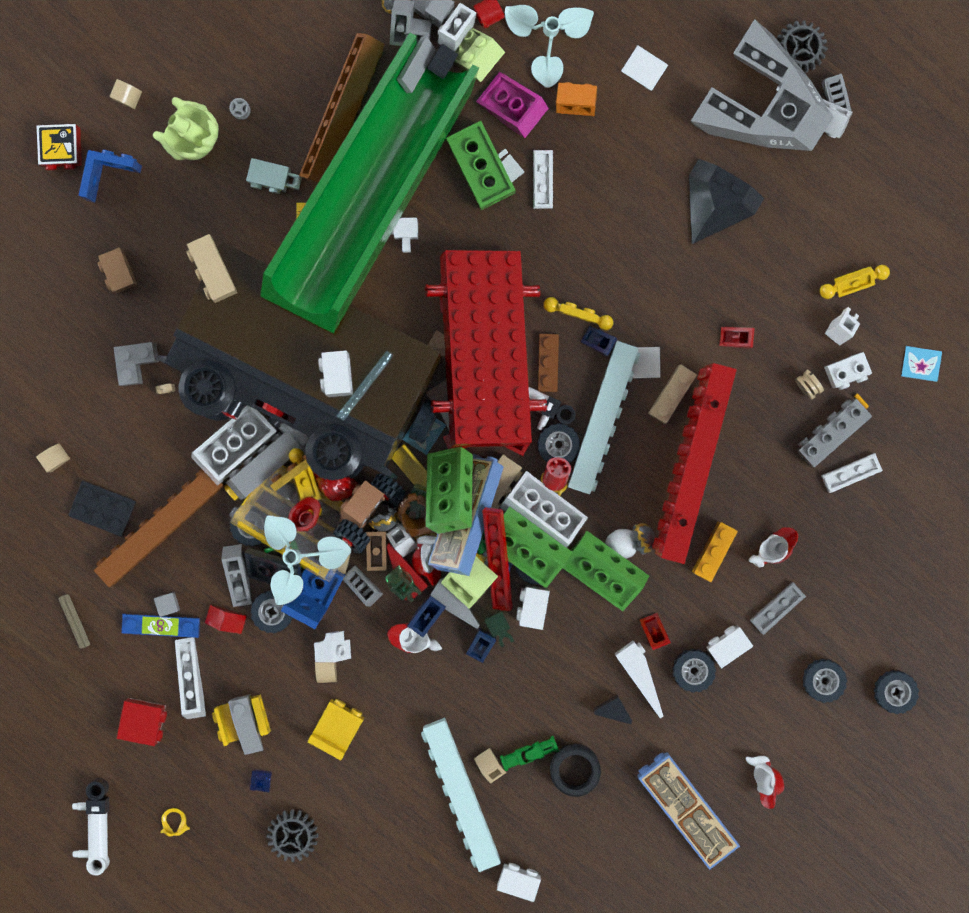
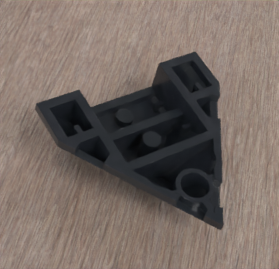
M698 159L689 174L692 244L754 216L764 197L751 185L718 165Z

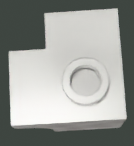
M344 631L326 633L324 641L314 643L315 662H338L351 659L350 639H344Z

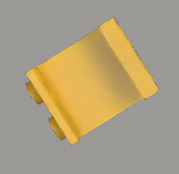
M261 694L252 696L251 702L259 733L261 736L267 735L271 730ZM229 704L215 707L212 716L215 724L218 723V738L220 742L223 741L224 746H227L230 742L239 740Z
M331 699L308 743L342 760L365 717L362 716L363 713L355 708L351 710L345 707L346 704L343 701Z

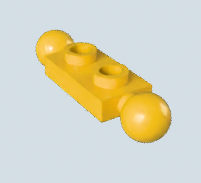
M879 265L875 270L870 266L835 278V285L824 284L820 288V295L824 299H831L835 293L838 297H842L874 286L875 279H887L890 275V270L886 265Z
M553 297L545 299L543 303L544 309L550 313L559 311L560 313L593 324L596 323L602 330H609L613 326V319L609 315L599 317L595 314L594 310L589 308L580 310L576 308V304L570 302L559 304L557 299Z
M294 448L289 452L291 462L299 464L303 461L304 453L301 449ZM309 466L293 478L300 501L307 497H313L317 500L321 499L313 472Z

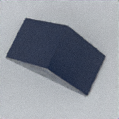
M589 326L581 343L604 356H608L617 338Z
M430 595L418 607L408 627L421 637H424L446 606Z
M479 628L466 655L483 663L496 642V636Z

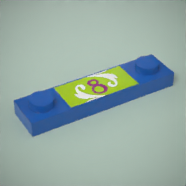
M123 614L122 633L199 637L200 618L160 617L158 615Z

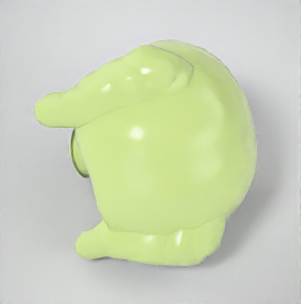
M174 97L172 104L178 110L169 118L165 132L155 131L153 137L162 144L167 153L175 160L201 159L213 149L217 141L218 123L205 105Z

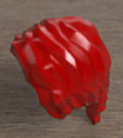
M313 472L319 491L334 502L342 501L352 496L353 490L358 485V482L350 479V477L328 480L319 477Z

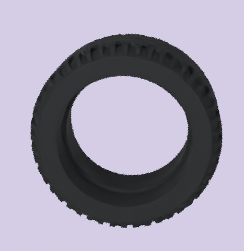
M571 744L559 749V752L555 753L550 764V774L553 784L560 792L568 796L579 797L590 793L597 786L601 776V767L597 756L591 749L581 744ZM572 755L585 757L592 767L589 779L580 785L567 784L559 775L560 764L564 759Z

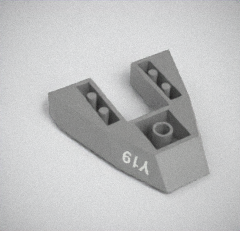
M754 20L734 51V58L781 85L763 116L760 117L716 89L711 88L691 122L694 126L714 136L768 148L812 151L833 119V116L808 76L773 34Z

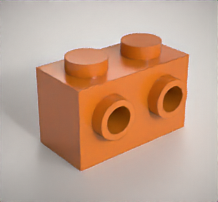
M570 82L559 83L556 113L595 116L597 86L573 84Z

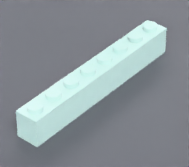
M619 341L615 342L567 487L590 494L591 491L595 492L598 483L595 478L597 473L601 474L604 463L601 460L603 454L607 455L610 444H607L609 436L613 437L616 426L613 424L615 418L619 419L622 408L619 406L621 400L625 401L628 390L625 388L627 382H631L633 379L634 371L631 370L633 364H637L641 354L638 353L639 348Z
M443 718L425 725L423 732H421L422 738L425 743H429L430 750L428 752L432 761L435 760L438 766L435 768L439 779H443L445 784L442 786L444 794L451 799L452 803H449L452 813H456L458 817L456 824L459 831L464 832L465 838L463 841L466 849H470L473 855L470 857L473 867H477L478 871L481 872L501 864L500 856L446 719Z

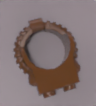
M416 493L408 494V498H404L398 508V517L406 533L410 534L411 537L434 533V531L426 527V516L420 520L410 519L409 515L405 513L411 501L417 500L418 504L426 508V497L417 496Z

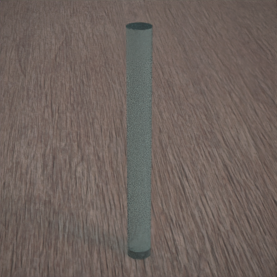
M386 351L338 413L337 416L344 420L393 357L390 352Z

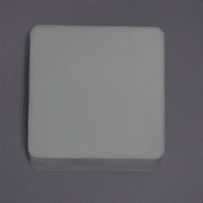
M175 592L154 598L160 617L180 610Z

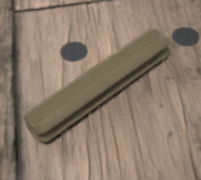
M66 594L59 597V602L79 648L83 649L89 646L90 642L70 596Z

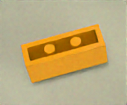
M718 521L692 572L712 582L738 531Z

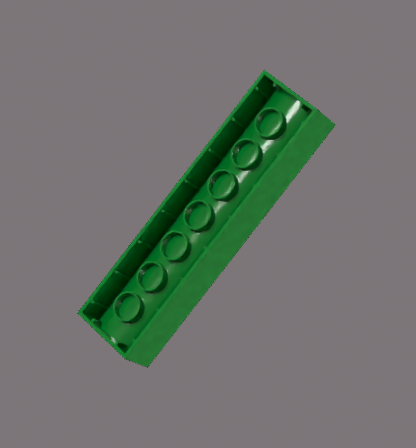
M409 33L263 274L261 297L333 334L469 99L479 71V67L472 64L471 68L465 72L456 73L448 71L445 78L442 79L426 67L414 91L406 93L397 81V78L417 45V36Z

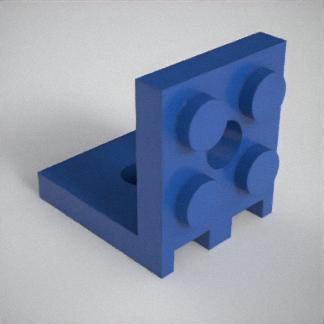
M88 150L79 196L95 203L103 165L137 173L141 172L142 166L130 155L121 154V157H119L114 152L102 150V153Z
M313 557L310 558L311 561L322 566L319 560ZM305 569L302 573L303 590L301 594L293 601L284 604L281 612L316 629L327 612L345 574L331 569L325 580ZM315 579H321L324 582V586H317Z

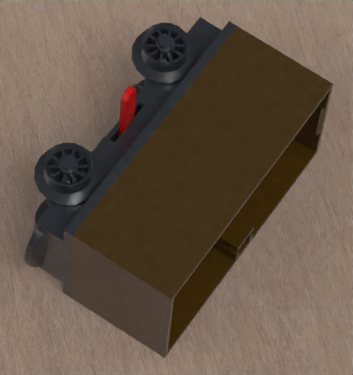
M221 241L218 251L238 293L215 303L212 298L208 300L203 290L206 285L201 280L173 335L176 337V340L168 355H158L156 357L157 360L181 371L182 375L178 387L179 396L184 406L194 414L220 421L228 420L229 418L237 420L244 406L248 405L270 416L267 422L280 428L281 424L284 423L307 435L306 461L311 470L321 478L339 480L350 477L352 479L359 474L363 467L369 466L397 480L398 476L388 468V465L442 362L440 351L351 306L347 309L334 334L261 297L263 274L268 264ZM347 351L350 357L353 395L328 397L321 391L320 379H324V374L319 370L318 359L322 358V353Z

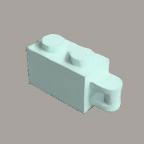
M251 158L246 181L251 184L250 187L262 190V187L269 188V192L280 194L281 191L286 192L287 188L299 190L302 177L292 174L289 167ZM290 177L294 178L292 184H288Z

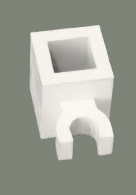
M400 218L391 235H394L395 240H402L403 253H411L410 239H418L417 218Z
M849 307L844 309L840 316L832 320L825 333L839 346L852 338L860 325L857 321L859 315H849L851 310Z
M399 520L395 528L388 530L389 533L386 534L388 539L402 557L417 548L415 539L406 533L403 524Z

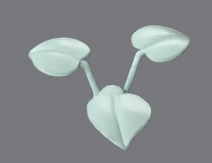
M527 5L506 6V23L515 35L527 37L532 29L537 30L544 27L543 32L549 37L547 57H537L532 63L531 71L534 78L544 87L550 88L554 86L562 76L563 63L559 57H550L553 37L558 34L559 29H565L566 35L571 38L583 37L589 30L594 12L585 8H568L561 12L559 18L549 17L545 22L542 21L541 24L536 25L538 15L532 7Z
M266 517L264 525L266 540L276 550H281L285 545L287 546L285 548L286 551L283 553V561L290 569V573L286 570L278 571L271 579V590L276 605L287 604L301 594L303 579L298 575H294L293 565L300 563L303 557L319 556V562L323 567L336 569L345 562L351 553V548L343 540L336 537H325L318 542L319 552L301 554L297 549H290L289 542L293 541L296 537L295 524L285 517Z

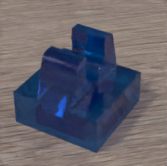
M253 770L250 790L269 792L272 772Z

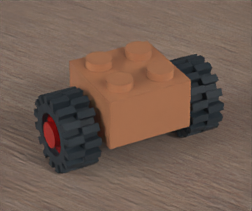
M381 473L377 474L371 483L364 481L362 485L358 484L355 487L351 499H346L341 506L339 513L341 515L340 524L333 532L336 538L343 540L349 545L351 551L353 550L358 554L362 553L371 541L367 533L363 532V528L380 507L381 502L383 501V504H388L389 507L395 508L405 496V491L401 486H398L397 482Z

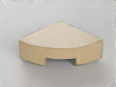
M175 384L156 386V394L176 391Z

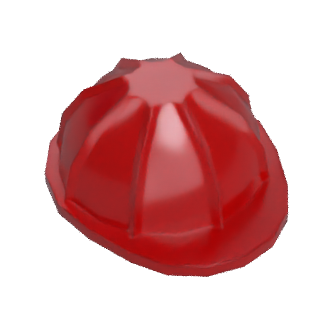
M307 497L291 509L288 519L295 524L296 531H309L316 526L321 509L319 501L313 497Z

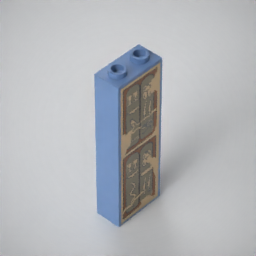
M472 454V527L437 534L428 565L437 570L464 576H470L484 531L482 510L485 507L491 508L504 468L493 457L487 456L484 459L475 454Z
M660 753L654 758L655 762L649 766L648 764L643 766L637 776L710 870L740 847V845L669 753Z

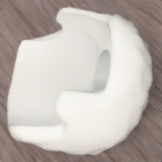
M628 529L615 530L608 535L605 542L606 545L624 558L632 557L636 553V547H638V541L634 540L633 532Z

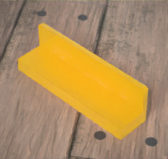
M403 444L395 451L392 459L422 495L426 497L427 469L411 450Z

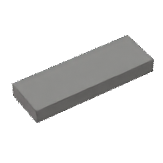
M427 36L420 38L397 78V81L406 93L414 91L436 51Z
M791 582L750 621L764 635L806 596Z

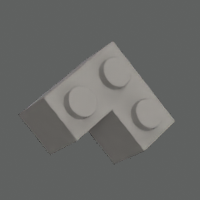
M394 1L391 16L390 45L402 46L409 33L417 36V43L422 36H427L430 40L432 21L413 18L414 1Z
M412 0L414 1V12L424 19L432 21V24L438 28L446 23L451 11L455 10L454 1Z
M154 342L114 347L119 386L143 384L140 365L159 362L156 359L158 352L157 345Z

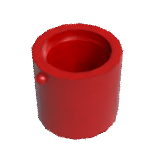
M483 0L473 6L476 17L484 29L505 18L497 0Z
M554 457L547 462L542 477L545 487L553 491H560L566 486L571 472L569 462L560 457Z

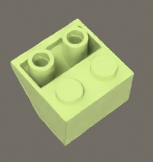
M471 28L455 51L459 55L454 63L464 72L469 70L472 64L479 67L476 80L481 82L505 52L493 38Z
M475 557L470 576L449 572L441 584L470 609L498 576L478 557Z

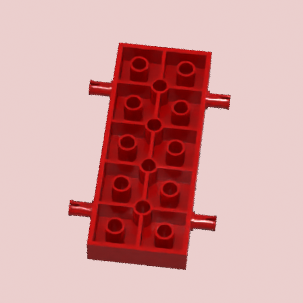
M445 250L440 256L442 285H425L426 297H442L448 401L432 400L431 407L433 408H431V412H448L450 447L526 446L532 443L530 411L547 410V405H544L547 404L546 399L530 400L523 301V297H539L540 291L537 290L540 289V286L522 284L521 251Z
M712 363L699 370L697 380H700L699 386L694 388L692 399H695L694 405L689 407L687 414L690 420L688 425L684 426L682 436L685 437L684 442L679 445L677 455H680L679 461L674 463L672 474H675L673 482H669L667 492L670 493L669 498L664 501L662 511L665 512L664 517L659 519L657 530L660 532L658 538L655 537L652 544L654 553L660 558L685 564L737 371L735 368Z

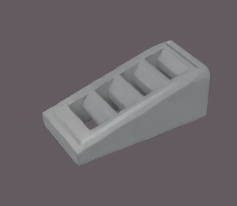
M842 74L824 79L821 84L827 101L838 106L844 105L845 109L851 111ZM837 82L838 86L830 88V84ZM840 90L839 94L832 96L831 92ZM842 97L843 101L834 103L833 100Z
M356 565L345 574L343 581L366 606H372L383 595L379 588ZM357 573L359 576L351 582L350 579ZM359 581H364L358 587L355 586ZM368 585L369 588L362 594L361 591ZM373 591L374 593L367 599L366 597Z

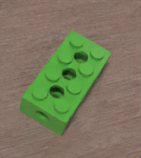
M481 121L446 138L480 210L515 194L516 190ZM470 145H475L478 149L475 152H469L467 148ZM484 162L486 168L479 170L476 168V164ZM487 179H492L495 184L492 187H487L484 182Z
M462 447L427 454L426 527L437 534L472 527L473 455Z
M509 507L504 513L508 561L547 588L573 552L516 510Z
M588 531L584 533L570 550L573 553L563 566V569L621 611H624L640 593L649 578L648 574Z

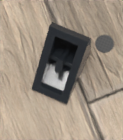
M442 43L436 49L427 68L444 79L459 54Z
M618 695L596 706L593 710L594 715L632 724V719Z

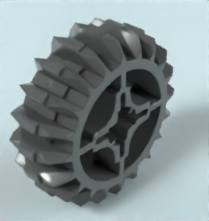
M805 20L802 21L801 26L798 21L794 22V27L789 23L787 29L783 28L781 30L782 35H778L777 39L786 51L787 40L790 41L789 44L792 46L793 51L789 55L803 69V72L807 73L809 68L813 71L816 68L815 64L819 66L822 63L820 59L826 57L823 52H826L828 48L822 46L827 43V39H821L825 34L824 32L818 33L820 27L817 26L813 29V22L806 26ZM804 33L807 34V36L804 38H800L797 35L794 36L793 34ZM812 39L816 46L815 54L812 52L813 50L810 47V41ZM807 41L804 45L805 47L796 53L798 46ZM797 56H803L804 58H808L810 60L798 61L795 60V58Z
M291 809L290 815L285 810L283 811V816L277 814V820L272 819L271 824L273 826H269L267 829L271 832L267 834V838L272 839L268 842V846L274 845L271 851H278L277 858L282 854L284 855V861L291 857V862H294L295 856L301 861L302 854L307 858L309 856L308 851H314L315 848L312 845H317L318 841L314 838H318L319 833L314 832L318 828L316 825L311 826L314 819L307 820L309 814L306 813L302 817L301 810L295 815L294 809ZM287 822H297L301 825L298 827H294ZM280 826L283 827L285 834L281 841L278 838V828ZM306 830L308 841L303 845L300 835ZM290 832H292V834H293V832H294L295 834L297 833L295 839H294V838H288L289 835H290ZM291 844L298 849H288L285 846Z

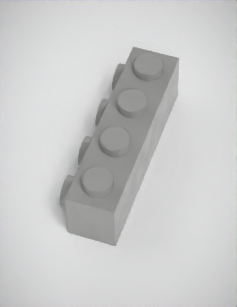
M848 399L841 405L842 410L838 413L833 412L827 418L828 422L822 426L820 424L812 431L813 435L809 439L805 437L798 443L799 448L796 451L810 467H816L872 417L857 399L852 401Z
M288 431L283 434L278 432L271 438L273 442L269 446L264 444L257 450L258 455L255 458L250 456L242 463L244 467L241 470L236 468L228 475L230 479L226 483L240 500L247 497L289 460V452L292 449H302Z

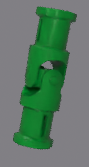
M551 736V739L543 742L537 741L532 745L518 748L515 752L504 756L502 754L500 759L506 772L514 766H522L533 762L536 758H544L546 754L557 753L559 749L554 736ZM523 751L525 752L526 759L521 755Z

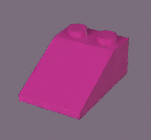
M501 72L497 74L476 101L504 125L526 138L549 109L541 96Z

